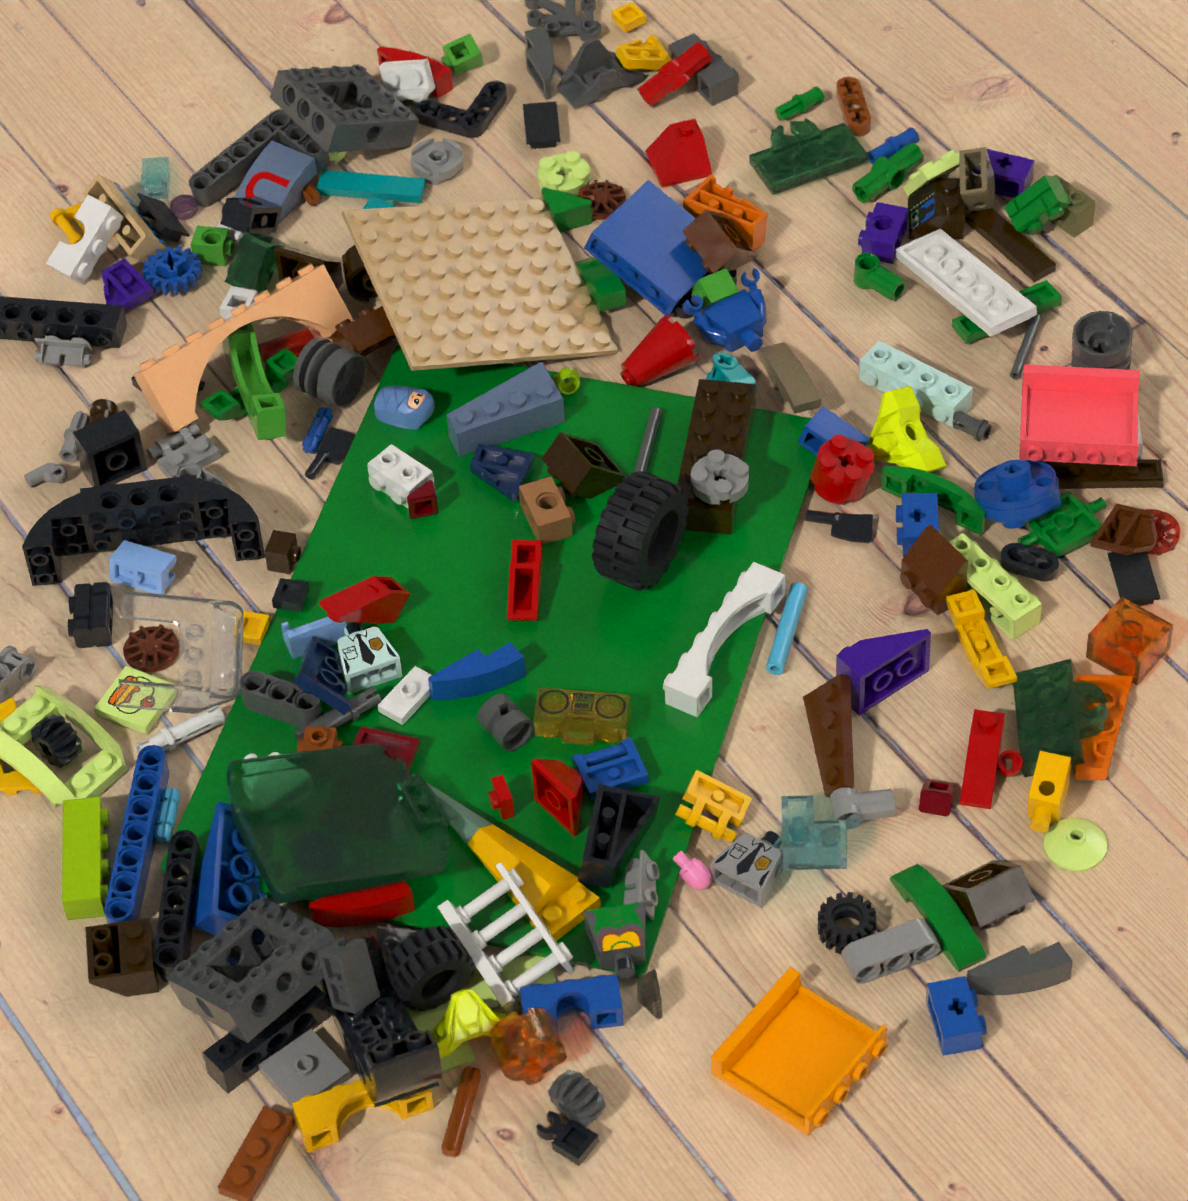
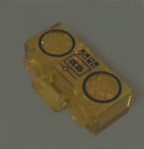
M551 688L538 689L534 711L535 735L548 738L561 737L564 743L594 745L595 737L598 741L609 743L621 742V740L628 737L631 719L630 695Z

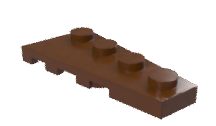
M839 674L803 696L824 793L829 798L831 793L839 788H854L850 677Z

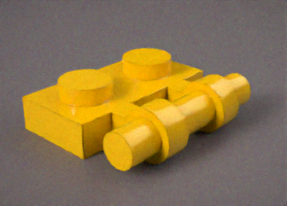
M696 770L682 798L693 804L692 809L680 804L675 815L686 820L685 824L693 828L696 825L710 832V836L717 840L722 838L732 843L737 832L726 826L730 823L739 827L752 797ZM702 810L717 816V822L702 815Z

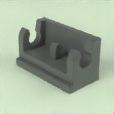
M342 937L327 947L319 949L317 953L332 1007L356 1014L378 999L380 993L365 939L357 938L346 945L348 943L347 938Z

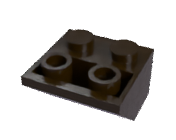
M150 918L85 927L89 984L125 997L159 992L158 973L153 960L155 938Z

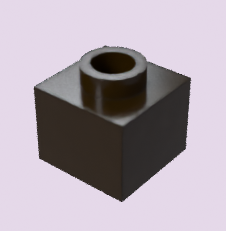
M273 530L264 551L268 571L285 574L291 573L294 563L297 564L301 557V547L297 545L295 533Z

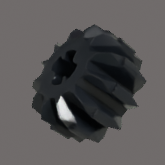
M51 714L43 718L31 730V739L37 747L36 750L51 765L61 768L77 758L78 754L82 751V741L77 736V731L62 716L58 717L55 714Z

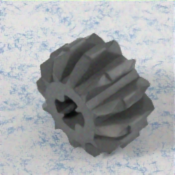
M569 1069L564 1074H561L548 1090L550 1100L557 1107V1110L565 1118H572L585 1127L596 1120L602 1114L601 1111L606 1107L603 1094L597 1090V1086L593 1085L590 1079H586L580 1072H575L574 1070Z

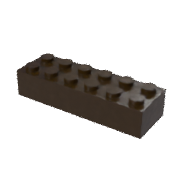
M699 379L678 479V485L682 487L688 498L687 507L689 510L686 516L687 524L685 530L732 535L738 500L730 503V499L720 500V504H710L700 500L693 492L691 469L698 460L707 456L712 450H721L724 454L736 456L743 462H746L756 409V384ZM722 476L715 477V481H718L719 479L726 480L725 477Z

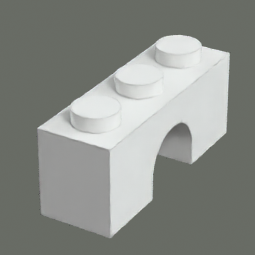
M90 195L86 196L74 216L75 219L85 226L83 238L73 245L59 241L46 262L48 266L59 274L82 286L91 275L93 267L105 252L107 244L113 234L119 229L120 223L124 218L113 207Z

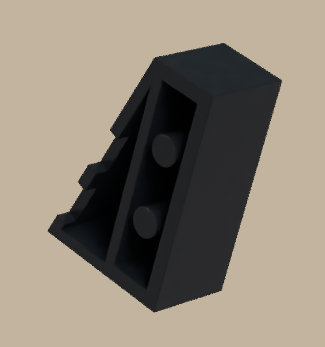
M598 784L578 878L580 883L610 888L655 820L660 797Z

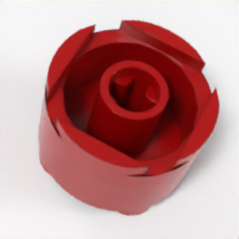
M834 435L831 440L826 441L820 447L814 462L810 480L811 482L813 481L815 492L822 499L833 504L844 505L845 501L853 500V503L859 501L867 490L874 470V452L861 443L846 438L844 435Z

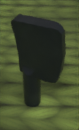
M329 427L327 435L317 451V456L306 470L305 476L310 480H314L326 461L338 465L345 460L355 434Z
M807 510L805 521L832 525V537L859 543H869L872 540V514H846L839 512L833 514Z

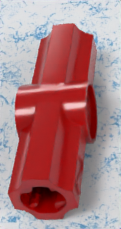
M698 41L678 58L674 57L663 65L656 75L637 88L644 101L651 107L669 92H674L692 78L691 75L710 62L712 57L701 42Z

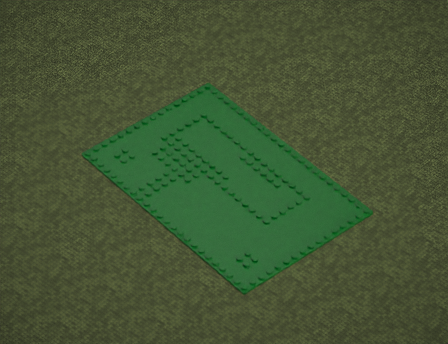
M397 345L291 576V580L309 582L310 591L302 612L284 609L276 610L249 671H260L297 684L294 682L303 656L292 658L282 636L281 624L288 622L289 630L326 618L328 617L327 612L319 605L320 600L372 576L392 577L410 593V596L394 623H380L378 625L362 622L360 624L362 630L371 627L379 628L400 657L402 677L373 686L377 690L374 694L379 693L381 700L396 687L414 666L434 675L477 649L484 656H487L510 642L524 656L526 676L507 686L472 697L452 700H433L429 697L403 725L380 713L377 704L361 713L359 719L355 721L349 720L337 727L338 740L343 741L342 759H338L336 774H310L315 795L268 827L264 824L244 793L241 774L245 770L241 767V762L251 753H254L262 760L272 752H278L304 770L302 757L297 755L298 740H296L293 733L299 727L247 709L243 705L240 690L176 832L189 830L195 833L204 859L216 804L221 801L246 810L255 846L252 848L255 865H260L262 876L259 877L262 893H266L267 897L284 900L281 892L282 885L285 886L308 879L307 875L300 876L292 866L291 852L294 846L303 838L311 835L331 837L339 844L341 854L346 850L352 852L355 864L368 861L369 859L374 860L378 878L369 880L372 887L402 874L412 891L415 910L382 922L417 930H424L431 926L436 928L439 925L448 928L450 926L438 909L439 905L449 900L455 908L460 905L464 907L498 882L449 823L410 782L409 774L396 802V805L410 803L413 807L414 819L405 821L409 837L408 842L394 844L389 821L380 843L320 830L319 821L360 727L363 726L418 738L420 748L409 771L410 774H414L578 878L595 800H589L582 784L583 804L580 832L576 837L572 836L535 801L531 761L536 758L559 760L572 769L574 768L571 760L572 755L578 753L585 755L620 744L621 740L630 737L648 773L649 783L626 790L660 797L656 818L610 888L585 883L581 884L600 898V908L624 905L625 891L634 889H627L625 886L626 865L630 859H640V850H644L648 857L656 862L659 869V878L656 880L658 904L655 906L654 920H651L646 914V962L634 965L635 975L633 977L643 978L647 973L680 874L679 872L681 871L680 866L673 858L681 850L685 854L687 853L695 826L693 828L685 824L686 820L676 816L675 813L680 804L692 809L693 804L682 798L694 772L698 770L710 777L713 775L767 612L748 620L737 628L724 641L715 654L708 672V676L712 677V698L698 717L665 704L663 683L669 673L673 674L678 667L682 654L688 653L692 648L696 635L705 630L714 611L718 612L721 608L725 595L729 591L732 592L743 571L747 572L753 562L777 572L781 571L811 481L810 474L817 457L797 443L805 425L812 418L755 409L745 462L749 466V488L746 494L738 500L732 535L684 530L682 542L677 548V554L672 559L669 569L663 573L659 582L654 583V586L647 590L636 591L602 577L593 565L592 553L594 549L592 545L596 537L595 530L597 525H599L600 515L607 505V500L615 492L616 486L591 499L580 496L574 498L564 491L566 507H572L576 522L572 524L573 536L543 545L538 620L508 621V588L512 540L537 539L520 506V496L518 501L514 502L470 471V462L475 452L461 457L458 456L449 439L446 415L530 367L501 363L411 371L401 346ZM548 371L553 380L558 372ZM580 377V386L576 392L570 395L560 392L564 402L565 422L494 445V447L534 455V464L525 484L552 476L547 471L549 467L541 458L560 432L597 442L627 476L634 473L651 408L658 407L662 410L646 472L678 484L695 397ZM385 386H410L428 391L435 401V409L418 430L405 429L379 421L375 417L374 402L378 391ZM392 444L432 470L438 514L410 519L408 508L402 504L395 503L390 496L371 486L367 463ZM552 476L556 486H561L563 489L564 485L561 481ZM338 644L330 646L331 648L339 652ZM342 674L340 679L341 682L345 683L344 676ZM367 689L349 695L346 692L344 696L351 699ZM549 690H560L569 697V705L561 713L549 714L540 708V696ZM549 692L541 699L542 707L549 712H558L564 709L567 704L565 695L560 692ZM578 693L579 696V693H583V698L578 699V696L573 698V694ZM497 694H506L518 706L519 710L534 723V731L530 739L522 747L511 752L505 751L477 721V715L482 705L489 698ZM585 694H589L588 699H584ZM590 694H594L593 700L589 699ZM608 694L618 695L625 701L626 709L619 717L604 718L595 710L597 700ZM614 696L602 698L597 705L598 711L607 717L620 714L624 707L623 702ZM320 699L323 715L334 709ZM573 699H575V700L573 701L572 709H581V710H571V705H572V700H573ZM588 701H593L592 711H582V710H591V704H592V702H588ZM576 703L588 704L589 708H575L574 706ZM580 711L579 715H576L575 713H570ZM499 775L504 776L513 798L514 817L502 820L498 809H492L488 798V792L492 791L491 778ZM191 848L184 849L181 852H186ZM167 850V852H166V854H165V856H164V859H163V861H162V863H161V871H162V873H164V874H165V868H166V861H167L168 850ZM320 850L315 858H311L313 864L322 858ZM342 862L337 865L336 870L343 868ZM340 889L321 894V898ZM505 893L470 918L471 922L467 925L472 932L475 930L479 932L515 907L516 904ZM310 897L294 903L309 906V903L316 901L318 899L314 900L313 897ZM523 916L486 943L490 946L506 949L535 928ZM585 920L556 941L557 944L563 941L573 955V958L569 960L570 963L603 970L598 965L586 935ZM543 938L523 953L547 957L553 951ZM615 968L606 969L604 971L615 973Z

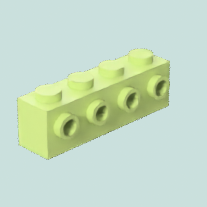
M964 533L949 541L968 560L966 591L975 589L985 610V615L1006 635L1014 640L1040 623L1042 603L1036 595L1029 593L1016 577L1010 576L996 559L990 558L977 542L971 541Z

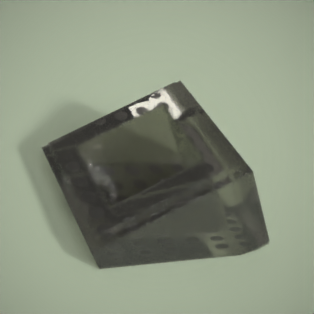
M653 969L637 980V1000L659 1020L662 1018V999L657 972Z

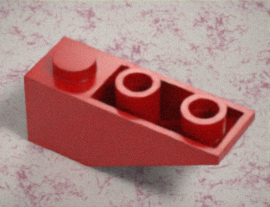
M372 576L320 600L319 605L334 622H354L357 624L368 622L379 625L380 623H394L410 593L392 577Z

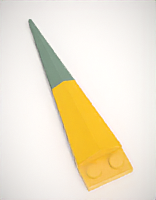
M409 773L410 782L456 831L497 882L504 879L496 867L497 864L501 862L508 871L512 868L515 869L524 882L520 889L555 941L559 940L584 920L585 910L601 907L600 898L578 881V877L414 774ZM511 889L506 892L516 905L520 903ZM524 915L530 922V924L534 928H536L535 924L533 923L529 915Z

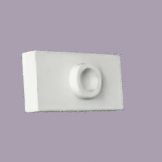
M414 666L378 704V711L403 725L430 697L428 677L432 675Z

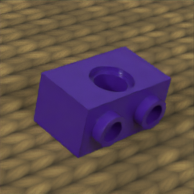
M877 202L873 212H868L866 229L861 230L859 234L858 246H862V253H872L878 257L880 262L893 264L896 258L895 249L901 246L908 228V208Z

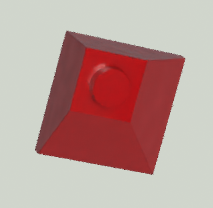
M695 118L670 124L646 149V156L661 188L712 175L704 136Z
M534 759L531 761L535 801L572 836L576 837L580 832L583 804V779L576 769H570L562 761Z

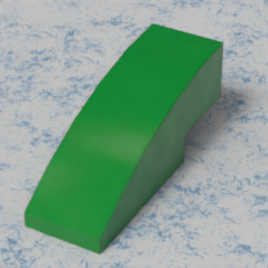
M595 257L575 262L600 312L626 305V290L616 274Z

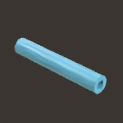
M799 582L792 583L767 661L766 670L773 675H780L784 671L808 591L806 585Z

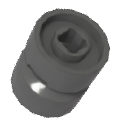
M497 694L489 698L482 705L477 715L479 724L493 736L495 741L505 751L511 752L522 747L530 739L534 731V723L519 710L518 706L506 694Z

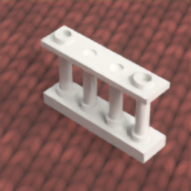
M500 862L496 867L504 879L464 907L460 905L455 908L449 900H446L438 906V909L472 957L475 966L501 1006L509 1014L514 1015L522 1009L516 1000L520 996V987H527L559 963L569 974L573 973L575 969L569 962L573 955L563 941L557 944L520 889L524 882L514 868L508 871ZM511 889L520 903L481 931L475 930L472 932L467 925L471 922L470 918ZM528 914L536 928L498 955L494 956L492 954L488 957L483 949L488 946L486 942ZM544 938L553 952L513 981L508 979L504 982L499 974L504 971L502 967Z

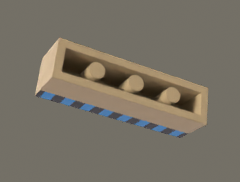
M98 174L82 195L85 198L87 195H90L113 207L124 216L119 229L113 235L129 256L141 262L149 261V254L157 255V249L164 252L167 245L157 235L121 186Z

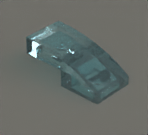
M169 157L143 158L141 194L154 199L168 198L170 185Z

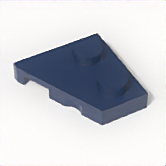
M478 444L470 462V471L510 500L517 502L520 496L519 486L524 485L534 464V455Z

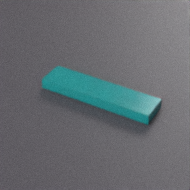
M322 170L317 191L320 195L363 199L375 197L386 201L421 203L426 188V179Z

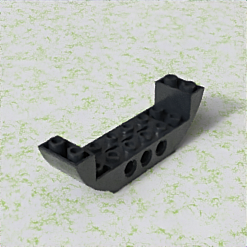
M196 475L80 488V493L63 500L49 509L35 523L22 545L32 586L62 583L61 556L116 550L124 540L143 546L232 536L236 561L265 558L259 519L251 505L229 488L214 482L197 479Z
M372 936L360 938L366 941L380 993L378 999L356 1014L341 1011L332 1007L325 978L320 983L323 992L327 996L328 1006L345 1051L376 1108L439 1086V1081L442 1079V1066L438 1044L429 1030L418 1031L399 996L386 978L382 949L375 937Z

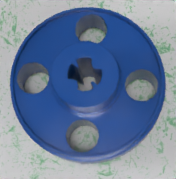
M1006 461L985 471L978 477L974 485V498L986 512V518L1001 523L1005 528L1009 529L1022 527L1027 522L1042 517L1062 504L1059 480L1055 470L1050 465L1041 461Z

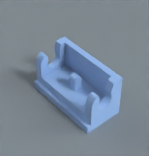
M124 540L109 557L110 581L163 596L176 573L170 572L177 562L176 555Z
M329 617L289 630L288 622L281 624L283 639L293 659L303 656L306 646L313 636L328 646L337 644V640L345 636L344 629L347 626L346 622L337 623Z

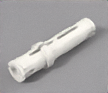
M215 705L168 729L164 727L159 730L158 734L136 743V750L139 754V751L144 747L156 745L163 748L164 751L168 750L170 752L182 742L225 723L226 719L223 711L218 705Z

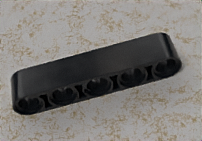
M180 830L174 833L169 841L153 951V960L157 971L165 982H167L165 977L174 971L177 964L187 960L190 953L193 932V903L203 855L195 833L189 830ZM191 848L186 852H181L184 849ZM181 876H187L184 879L178 880V878ZM177 904H183L180 907L173 908ZM173 932H179L175 936H169ZM175 960L174 963L165 965L166 962Z

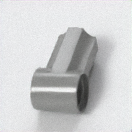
M843 787L833 791L830 795L835 824L841 829L855 828L863 820L895 816L894 795L891 789L857 793L854 788Z

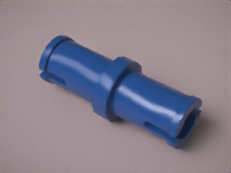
M909 127L906 131L895 137L890 136L886 138L885 143L867 152L869 162L873 165L881 156L889 158L907 144L909 145L912 142L914 144L918 143V133L914 128Z

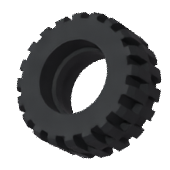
M638 471L623 478V482L616 486L613 495H610L607 505L600 515L601 519L596 527V537L592 545L594 549L592 553L593 565L602 577L636 591L647 590L653 587L654 583L661 580L663 573L667 572L672 559L677 554V548L683 539V531L686 529V516L689 510L687 507L688 498L681 486L645 471Z

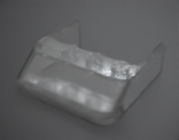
M124 591L120 618L174 623L179 627L177 684L119 679L115 707L195 714L236 699L240 694L239 680L242 676L244 613L241 606L233 601Z

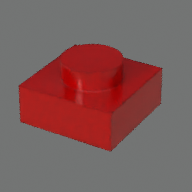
M499 775L491 778L492 791L488 792V798L492 809L499 810L502 820L514 817L513 798L504 776Z

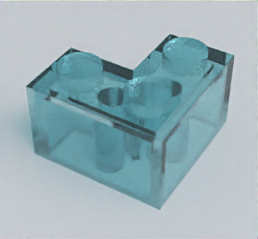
M781 796L783 870L847 869L846 821H814L813 796Z

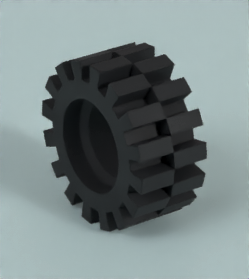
M842 892L836 893V900L830 896L827 898V904L824 902L821 904L820 911H818V935H820L822 943L826 942V948L829 950L835 946V953L841 954L842 949L848 944L875 934L876 911L874 907L871 908L869 900L863 903L862 895L858 894L855 899L852 892H847V897H843ZM849 917L857 920L859 926L853 929H842L835 925V921L840 918Z

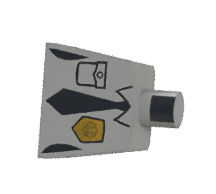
M767 831L761 840L749 833L742 834L711 862V882L763 908L783 869V853L778 849L782 844V839L773 831Z

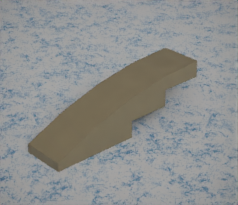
M784 342L757 350L775 390H779L784 401L789 402L794 414L821 407V397L801 362Z

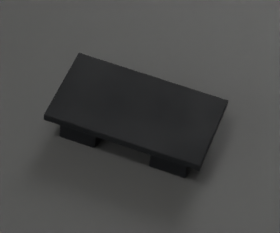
M557 102L523 104L526 145L530 144L531 149L557 147V142H561Z
M137 194L141 200L137 209L143 216L157 220L152 228L158 236L176 242L179 241L182 235L190 236L163 201Z
M1115 552L1108 553L1120 600L1124 607L1153 604L1154 600L1160 599L1147 552L1131 555Z

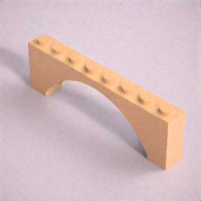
M311 263L297 271L299 276L291 280L290 277L279 281L275 284L277 289L269 293L268 290L257 294L253 297L254 303L246 306L244 303L230 311L232 316L225 320L223 317L215 319L208 324L210 329L203 333L198 330L185 337L187 341L180 347L174 344L162 351L163 357L156 361L153 357L139 365L141 370L134 373L133 376L165 433L176 432L198 419L195 413L196 396L204 368L219 344L238 328L256 320L282 319L308 326L320 332L323 338L331 337L337 330L335 326L348 318L351 322L354 321L324 264L314 267Z

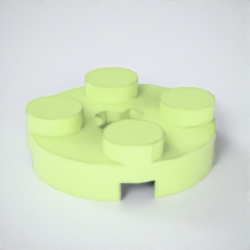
M576 151L544 157L539 162L537 176L541 189L546 187L576 196L581 187H585L587 183H590L589 164L580 158V154Z

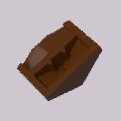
M1116 503L1091 540V547L1123 555L1152 550L1158 540L1153 512Z

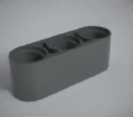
M260 671L246 672L239 680L243 705L251 711L299 728L323 715L320 699L313 694L303 692L297 684Z

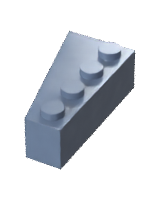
M542 361L446 415L449 439L459 457L475 452L478 444L494 446L565 422L563 397Z

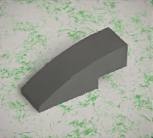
M541 26L525 31L526 69L545 99L549 100L552 97L555 82L554 57L550 37L545 27Z
M1060 942L1033 954H1030L1026 947L1022 945L968 970L967 982L969 989L974 988L977 995H1013L1033 992L1070 980L1073 960Z

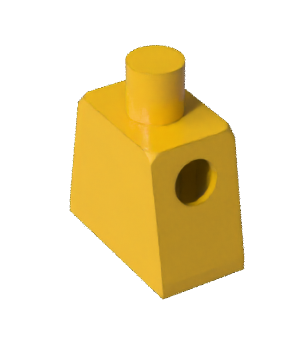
M1044 751L1039 752L1028 796L1027 817L1031 819L1029 827L1032 830L1045 833L1048 831L1050 823L1059 822L1070 785L1071 757Z

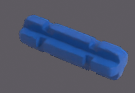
M322 406L317 410L315 415L317 417L313 419L306 434L308 436L304 438L302 443L305 453L315 454L318 451L319 444L322 442L329 427L328 424H330L333 418L331 408Z

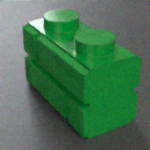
M1044 175L1007 203L1004 208L1012 219L1011 222L1018 233L1035 235L1044 229L1043 224L1047 221L1061 217L1065 213L1064 209L1071 204V201L1066 192H1064V188L1057 177Z

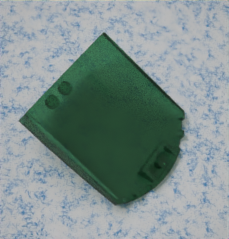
M376 743L232 760L229 762L227 770L232 819L276 904L336 896L444 872L450 850V839L447 832L449 825L444 810L432 789L419 774L413 776L405 769L406 763L402 759L398 758L394 761L384 754L385 748Z

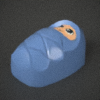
M385 386L378 391L374 402L375 417L379 421L405 429L418 430L435 409V401L428 391L410 386Z

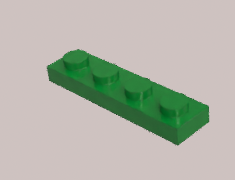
M1047 280L1019 291L1037 306V314L1061 305L1062 296ZM965 315L952 319V328L966 344L988 336L986 332Z

